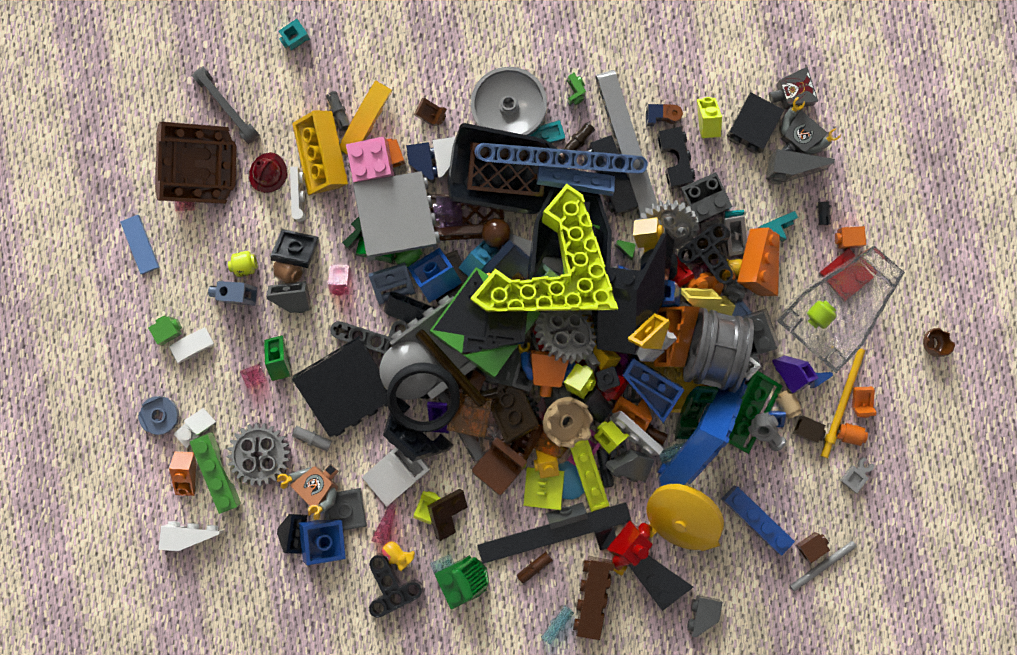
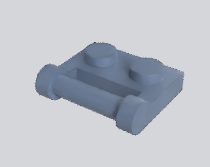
M406 263L369 273L379 305L384 304V301H387L390 292L382 294L381 291L397 286L407 285V287L391 292L403 295L416 294Z

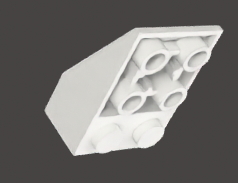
M395 447L362 478L387 507L431 468L423 459L412 462Z

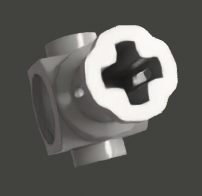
M769 412L760 413L751 420L752 425L748 427L750 434L759 441L768 442L771 450L779 451L786 445V439L778 434V428L776 427L778 426V421L774 415H770Z

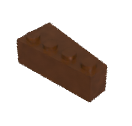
M588 556V560H584L582 572H586L585 579H581L579 591H582V598L577 600L576 611H579L578 619H574L573 630L576 631L577 637L600 640L605 617L603 609H606L608 601L606 590L611 585V573L609 572L614 569V563L610 559Z

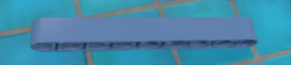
M480 143L474 151L477 159L496 163L638 174L645 172L648 166V162L644 157L626 154ZM483 147L489 149V155L486 158L480 155V150ZM503 148L508 150V157L506 159H501L500 151ZM522 150H525L528 154L524 161H521L519 158V153ZM542 151L547 155L544 162H540L538 159ZM561 153L566 158L562 164L558 162V156ZM582 154L584 156V163L578 165L577 157ZM601 156L603 159V163L601 166L598 167L596 165V159L597 157ZM617 158H620L622 161L619 168L615 167V160ZM638 159L640 166L638 169H634L633 163Z

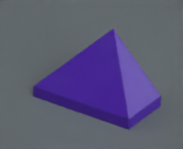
M427 403L429 421L441 417L448 410L447 403ZM449 423L445 427L433 432L449 433Z

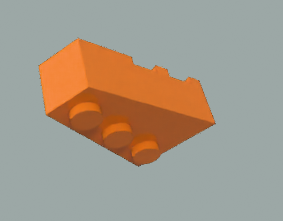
M754 228L749 230L737 283L743 285L756 295L778 296L779 234L770 228Z
M678 306L659 309L657 314L670 321L668 331L674 333L677 340L654 361V367H685L700 307Z

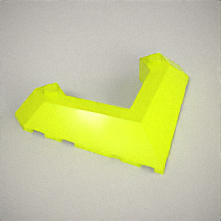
M566 184L543 211L542 223L558 233L565 274H561L558 277L548 278V276L520 281V279L511 280L495 269L470 300L485 311L618 310L612 293L611 283L605 271L596 236H594L590 216L584 204L583 194Z

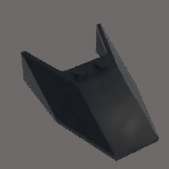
M551 188L534 222L526 280H531L535 277L545 257L562 258L558 233L542 223L543 211L563 188ZM578 191L583 194L584 204L589 213L591 223L600 226L599 230L603 232L600 252L605 267H610L612 232L600 194Z
M592 226L594 236H596L601 250L603 232ZM662 233L642 270L605 267L618 310H592L598 350L637 354L640 347L628 341V337L654 313L657 314L665 300L675 242L667 233Z

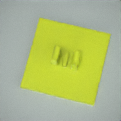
M527 467L523 506L561 510L565 471H559V476L540 479L539 471H535V468Z

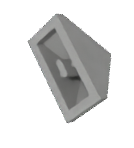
M745 216L725 218L724 225L730 230V237L725 241L728 255L744 254L747 243Z

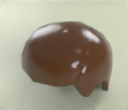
M493 218L483 225L481 233L488 246L500 248L510 240L511 230L503 219Z
M940 328L930 329L923 338L925 351L933 357H945L954 351L955 342L950 340V333ZM934 338L937 340L936 347H934Z

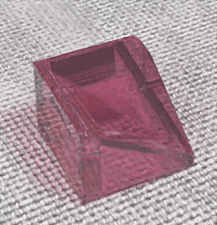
M260 363L240 371L247 389L267 381Z

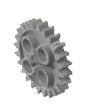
M667 200L666 204L659 201V206L652 203V209L645 208L646 214L640 213L641 219H637L658 218L660 225L664 227V233H667L675 240L673 253H675V249L680 250L682 246L693 240V237L697 236V230H699V222L695 211L691 210V206L686 207L684 202L678 205L677 200L673 204H670V200Z
M576 310L542 311L535 321V324H537L534 328L537 331L535 338H540L537 344L544 345L542 351L548 350L549 357L555 355V361L562 358L564 364L567 360H569L570 364H573L575 360L579 363L582 359L585 360L593 351L596 345L594 342L596 336L593 335L595 330L590 328L593 322L586 321L589 316L583 317L582 310L576 312Z
M255 423L253 428L249 424L247 425L248 431L241 428V435L238 433L234 434L237 440H230L233 447H229L227 450L231 451L232 454L228 455L227 458H232V462L228 466L234 465L235 468L231 472L238 471L237 479L244 477L243 483H247L250 480L253 486L257 481L258 485L262 486L264 480L266 484H270V478L276 481V474H283L281 468H288L284 462L290 461L286 454L291 453V451L285 450V447L290 444L283 443L286 436L279 437L281 430L273 432L274 426H270L267 429V423H263L260 428V424ZM257 437L260 438L259 447H258V443H257V440H256ZM267 438L272 441L270 449L264 447V441ZM247 440H250L253 444L250 451L245 448ZM258 448L259 452L263 453V456H255V453L258 452ZM267 458L273 460V466L270 469L265 466ZM249 459L254 463L252 470L246 467V462ZM259 462H260V467H261V471H260V472L258 471Z

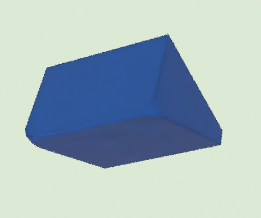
M816 373L819 378L810 384V388H816L831 378L833 373Z

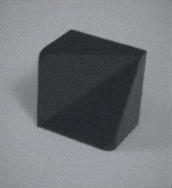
M613 526L594 532L600 550L607 549L616 538Z

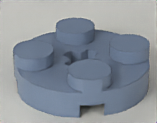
M161 396L147 399L142 404L138 415L141 427L145 431L156 435L170 432L179 420V411L176 404L169 398ZM157 410L163 412L162 420L154 418Z

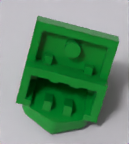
M470 555L434 573L451 610L479 597L487 591L486 588L489 585L486 566L476 557L471 558Z

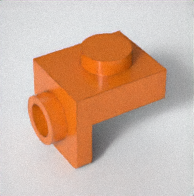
M873 386L853 387L852 409L859 417L868 418L876 416L877 411L874 409L875 389Z

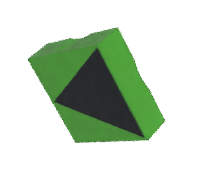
M477 267L429 332L446 346L461 354L464 335L485 337L488 311H485L468 297L471 278L483 284L489 277ZM539 311L527 312L526 333L539 316ZM517 345L466 354L464 356L470 363L494 379Z

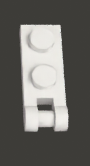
M290 167L291 214L297 222H303L306 219V215L302 211V202H305V192L301 191V184L305 180L304 172H301L299 167Z

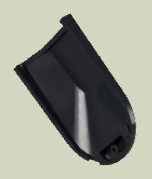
M467 123L460 124L452 146L447 185L450 202L522 214H538L552 188L551 186H544L543 197L467 189L471 152L470 142L557 148L550 142L538 137ZM559 154L558 162L562 164L564 163V158L562 159ZM475 156L474 164L479 169L486 162L477 159ZM491 162L497 170L506 164ZM490 164L481 170L487 179L496 173ZM510 164L516 172L525 166L522 164ZM509 166L500 172L506 181L514 175ZM529 166L535 174L538 173L539 166ZM527 168L519 174L525 183L533 177ZM479 173L473 177L472 186H480L485 182ZM498 175L489 181L494 188H499L504 184ZM517 177L508 183L513 190H518L523 185ZM534 179L527 186L532 192H539L540 185Z

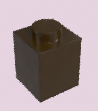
M800 416L793 434L813 443H819V440L822 441L826 431L824 428L826 425L808 417Z

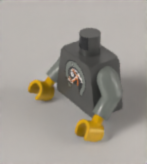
M796 97L793 101V107H790L782 119L781 133L783 136L781 140L786 143L782 150L809 155L822 152L832 143V140H838L841 134L836 138L833 137L832 132L837 128L832 129L828 134L801 110L805 105V101L801 106L796 105L795 102L799 98Z

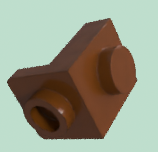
M422 98L414 115L432 126H439L446 118L445 112L447 109L437 106L426 98Z

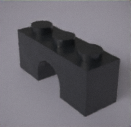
M681 127L659 131L657 139L660 152H671L678 159L676 166L665 170L669 190L693 183L695 172L693 168H690L691 154L689 150H686L687 136L685 131L682 132Z

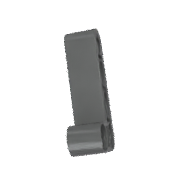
M337 321L331 325L330 332L333 337L350 342L354 339V334L361 331L363 333L362 340L366 348L385 354L391 346L390 341L393 340L391 336L396 333L397 326L404 325L406 329H408V326L404 321H396L391 327L389 336H385ZM342 325V329L349 331V336L344 333L338 335L336 328H340ZM375 337H380L381 339L379 347H373L372 340Z

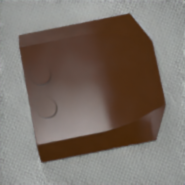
M159 122L156 133L155 193L158 201L226 204V199L236 185L237 146L231 138L229 127Z

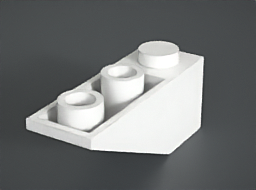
M168 521V524L161 526L159 550L180 551L222 534L224 530L218 531L219 526L207 525L206 530L199 529V524L187 523V528H185V526H180V522Z

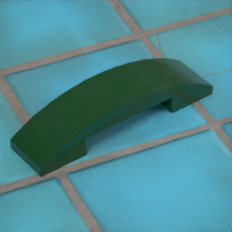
M697 386L689 393L678 418L675 433L676 439H689L694 433L707 403L713 402L718 392V387Z

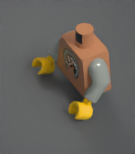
M332 464L324 471L314 466L288 474V476L280 474L277 477V482L285 481L280 485L282 489L287 488L290 482V486L310 506L308 508V516L315 513L313 515L314 520H319L320 513H324L334 506L338 486L332 479L339 471Z

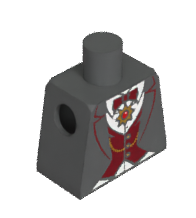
M808 67L782 78L776 84L778 90L769 92L770 102L776 103L781 101L784 109L793 107V101L796 97H799L795 102L797 106H801L804 101V107L813 106L818 102Z

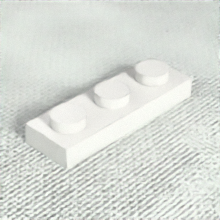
M622 411L613 413L610 417V420L621 431L629 435L628 439L638 444L646 455H660L664 450L662 446Z

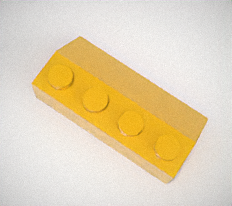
M313 110L293 122L292 125L302 171L304 172L307 194L313 195L331 191L347 185V175L332 111Z

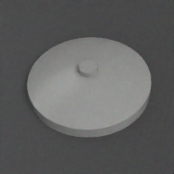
M501 67L494 69L478 81L472 92L471 111L474 121L478 126L530 136L540 127L546 115L547 98L542 84L533 74L521 68Z

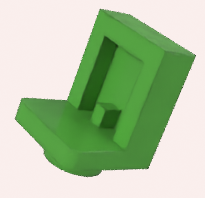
M572 73L568 76L567 82L575 94L568 98L567 103L569 105L573 103L577 105L584 100L586 90L584 89L585 84L582 78Z

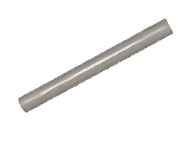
M853 541L849 542L789 586L795 592L857 547Z

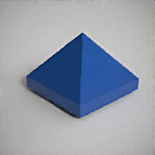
M770 411L769 414L774 415L778 421V426L776 427H784L786 412Z

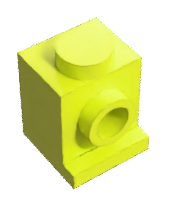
M612 420L608 423L606 421L601 423L597 427L599 431L594 435V438L608 453H611L629 437L627 433L624 435Z

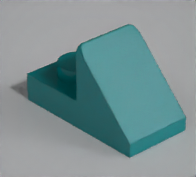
M793 211L758 228L772 229L780 235V241L784 242L787 240L783 229L794 225L793 221L798 216L796 211Z

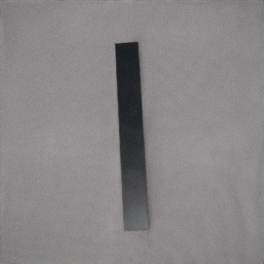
M624 502L587 513L588 519L555 529H550V525L547 524L477 544L482 564L627 523L629 520L631 521L627 504Z

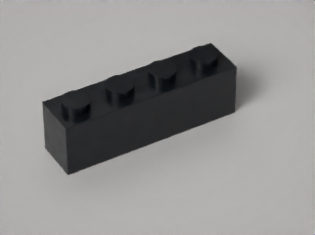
M612 135L590 142V149H587L589 152L619 154ZM601 156L596 159V165L599 167L603 163ZM620 158L615 160L616 168L621 166L622 161ZM595 170V173L615 176L613 196H608L609 202H607L611 213L614 212L615 216L637 209L638 203L625 172Z

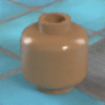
M276 261L273 265L274 276L285 284L298 282L302 277V267Z

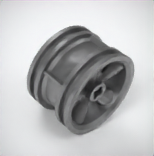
M700 308L685 367H683L684 381L691 382L693 379L695 384L718 387L720 390L728 388L729 392L735 393L744 379L751 355L754 336L753 320L750 318L743 320L741 316L726 315L715 310L708 312L706 308Z

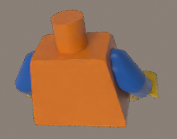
M527 342L528 348L526 349L521 348L520 344L518 350L521 353V365L527 378L532 380L533 385L540 386V396L551 397L552 387L562 386V383H564L574 368L576 360L573 364H570L569 360L564 364L562 358L555 361V355L549 357L548 351L530 350L529 342Z

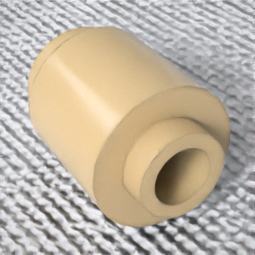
M786 389L777 394L778 398L776 401L781 411L786 412L788 419L802 413L800 409L802 407L794 393L792 394V392Z

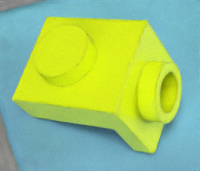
M423 491L413 518L431 525L432 522L427 506L441 498L434 492Z

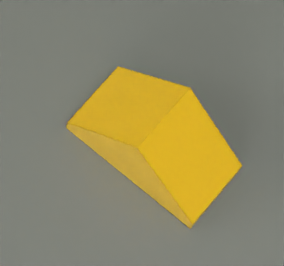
M654 313L628 337V341L644 349H662L670 321Z

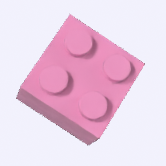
M384 136L346 144L353 182L394 176L389 145Z

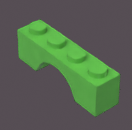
M213 432L191 440L190 445L218 513L221 514L238 507L241 501L235 485L230 482L224 471L220 458V448Z

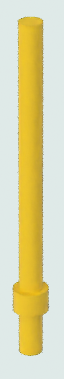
M858 348L829 433L825 435V444L821 457L828 459L831 448L836 443V434L866 351L864 349Z

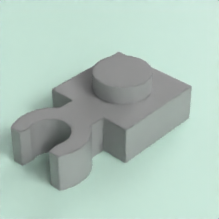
M865 457L859 459L857 468L851 466L840 479L843 484L855 493H858L869 479L865 473L872 471L875 466L874 464H869L865 468L863 465L866 461Z

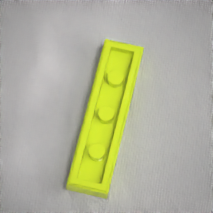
M580 440L570 450L590 510L593 512L610 505L589 441Z

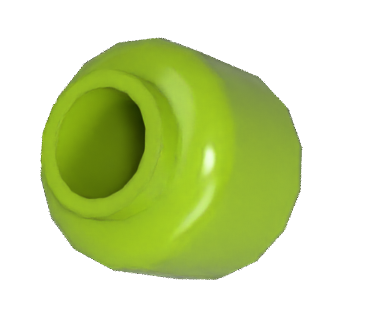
M826 300L824 302L817 301L807 311V316L810 318L808 322L815 329L818 327L826 329L836 319L835 312L837 310Z

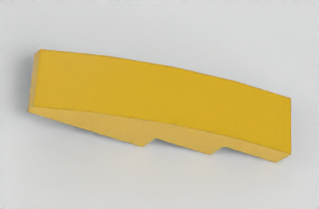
M375 80L340 143L342 152L348 155L346 144L367 139L374 127L373 125L383 111L384 104L392 93L390 88Z

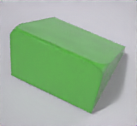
M617 240L615 246L628 259L632 260L636 245Z

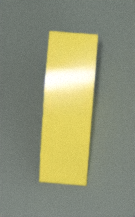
M681 288V294L693 307L706 308L708 312L715 310L718 313L732 316L735 305L726 296H719L713 289Z

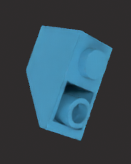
M483 240L469 253L458 268L469 277L476 267L482 270L499 252V249L488 246Z

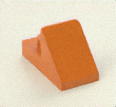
M620 396L612 413L622 411L645 432L653 419L648 405L643 399L637 406Z

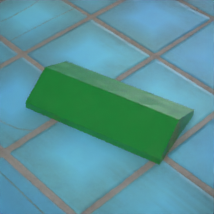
M759 371L746 383L747 388L745 394L741 397L742 403L733 430L729 435L728 444L747 454L750 453L757 439L752 436L747 447H743L750 434L748 427L752 425L751 420L760 414L775 386L776 389L764 413L771 411L778 397L777 394L780 393L783 387Z

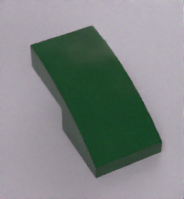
M359 217L351 223L356 230L342 242L349 250L362 236Z

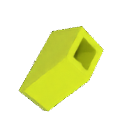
M704 97L703 99H697L701 137H721L722 115L716 98Z

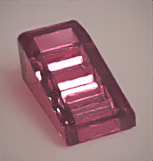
M395 504L388 506L372 537V542L381 544L389 542L396 509Z

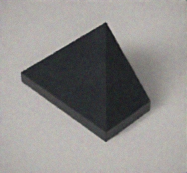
M289 514L278 527L277 535L283 553L302 554L299 523L307 522L308 515Z

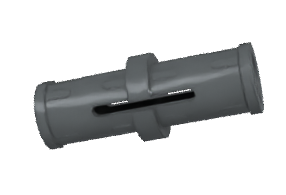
M336 91L330 92L326 95V99L329 102L339 130H347L350 123L345 113V106H342Z

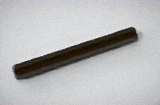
M423 329L415 335L416 338L440 365L453 376L457 384L478 407H481L486 402V399Z

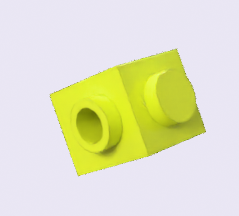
M576 363L564 381L567 391L584 399L587 393L595 387L596 378L593 373L594 371L586 365L581 366Z

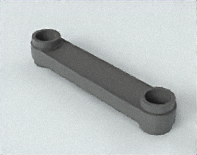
M204 66L198 68L191 76L201 88L205 86L240 128L239 134L248 145L253 143L260 134L251 124L246 125L210 81L213 77Z

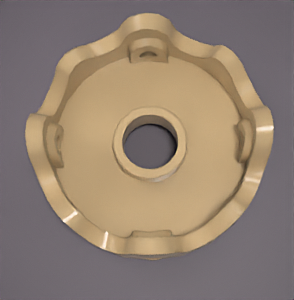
M563 397L553 402L548 407L543 418V429L546 436L557 446L573 448L575 443L580 440H588L591 436L590 425L593 422V417L588 410L589 406L572 397ZM569 417L568 424L563 426L564 418Z

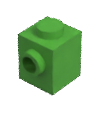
M169 316L158 318L154 325L148 327L157 345H164L182 335L180 331L182 326L178 319Z

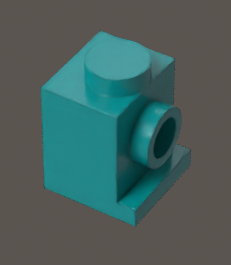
M295 19L279 30L282 36L279 40L285 48L289 47L291 51L310 40L309 35L298 19Z

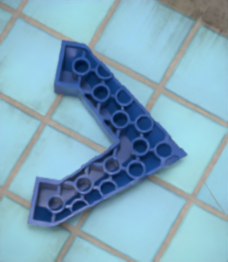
M745 377L735 393L729 392L728 388L726 390L718 388L713 402L707 403L697 429L671 461H667L666 464L662 463L658 468L657 473L659 475L657 479L659 487L667 484H691L718 455L719 451L728 444L729 435L733 430L742 403L741 397L745 394L747 385L744 384Z

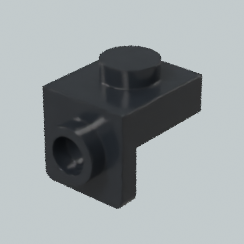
M612 366L596 372V383L602 392L607 394L614 392V387L621 385L615 367Z

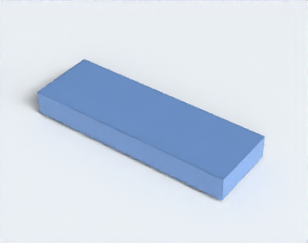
M140 215L120 221L140 274L143 275L160 268Z

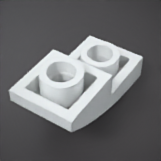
M204 327L169 346V349L177 364L195 357L196 353L214 346V343Z

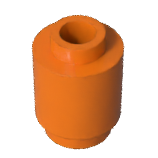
M849 423L840 424V433L837 434V439L857 446L866 443L868 432H865V427Z

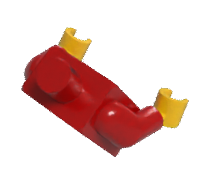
M629 520L609 545L607 550L614 555L612 559L614 572L622 576L628 568V564L636 566L642 559L648 557L649 550L653 545L649 538L651 539L657 532L651 524L641 523L637 527Z

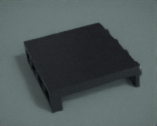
M360 336L296 373L292 378V381L329 437L341 435L345 432V428L350 425L352 427L358 425L363 417L367 415L370 417L376 414L378 408L383 405L385 407L388 406L387 389L381 381L380 369L364 346Z

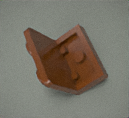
M496 437L491 444V448L473 467L472 473L496 494L502 495L523 471L527 461L521 452H515L510 448V444L505 443L504 439L500 440Z

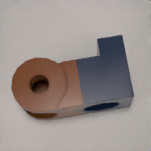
M648 104L646 107V126H654L656 121L676 124L681 119L683 111L678 105Z

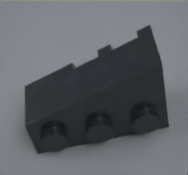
M649 555L636 566L628 564L662 611L693 588L690 583Z

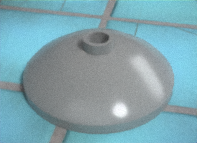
M414 341L397 343L386 351L381 360L379 370L381 381L388 390L394 375L404 367L423 362L438 365L437 360L421 343ZM426 373L409 376L399 385L396 397L405 400L420 398L433 388L437 377Z

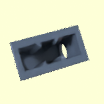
M218 281L217 286L209 287L208 295L209 297H215L216 301L223 303L255 306L257 287L241 282ZM245 291L251 292V298L244 297Z

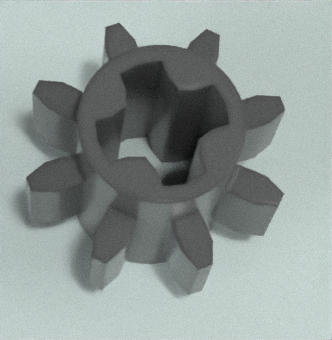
M735 280L734 283L727 285L724 295L735 305L737 301L742 302L747 289L743 288V285Z

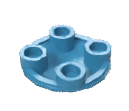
M569 461L558 464L559 471H565L562 498L573 500L580 497L584 493V489L576 466Z

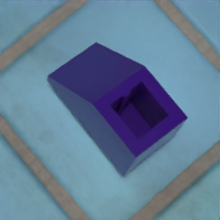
M785 355L772 360L776 371L781 375L792 394L803 390L819 378L807 361Z

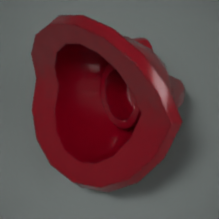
M272 152L264 153L257 157L249 170L251 186L263 193H270L280 189L287 178V166L283 158Z

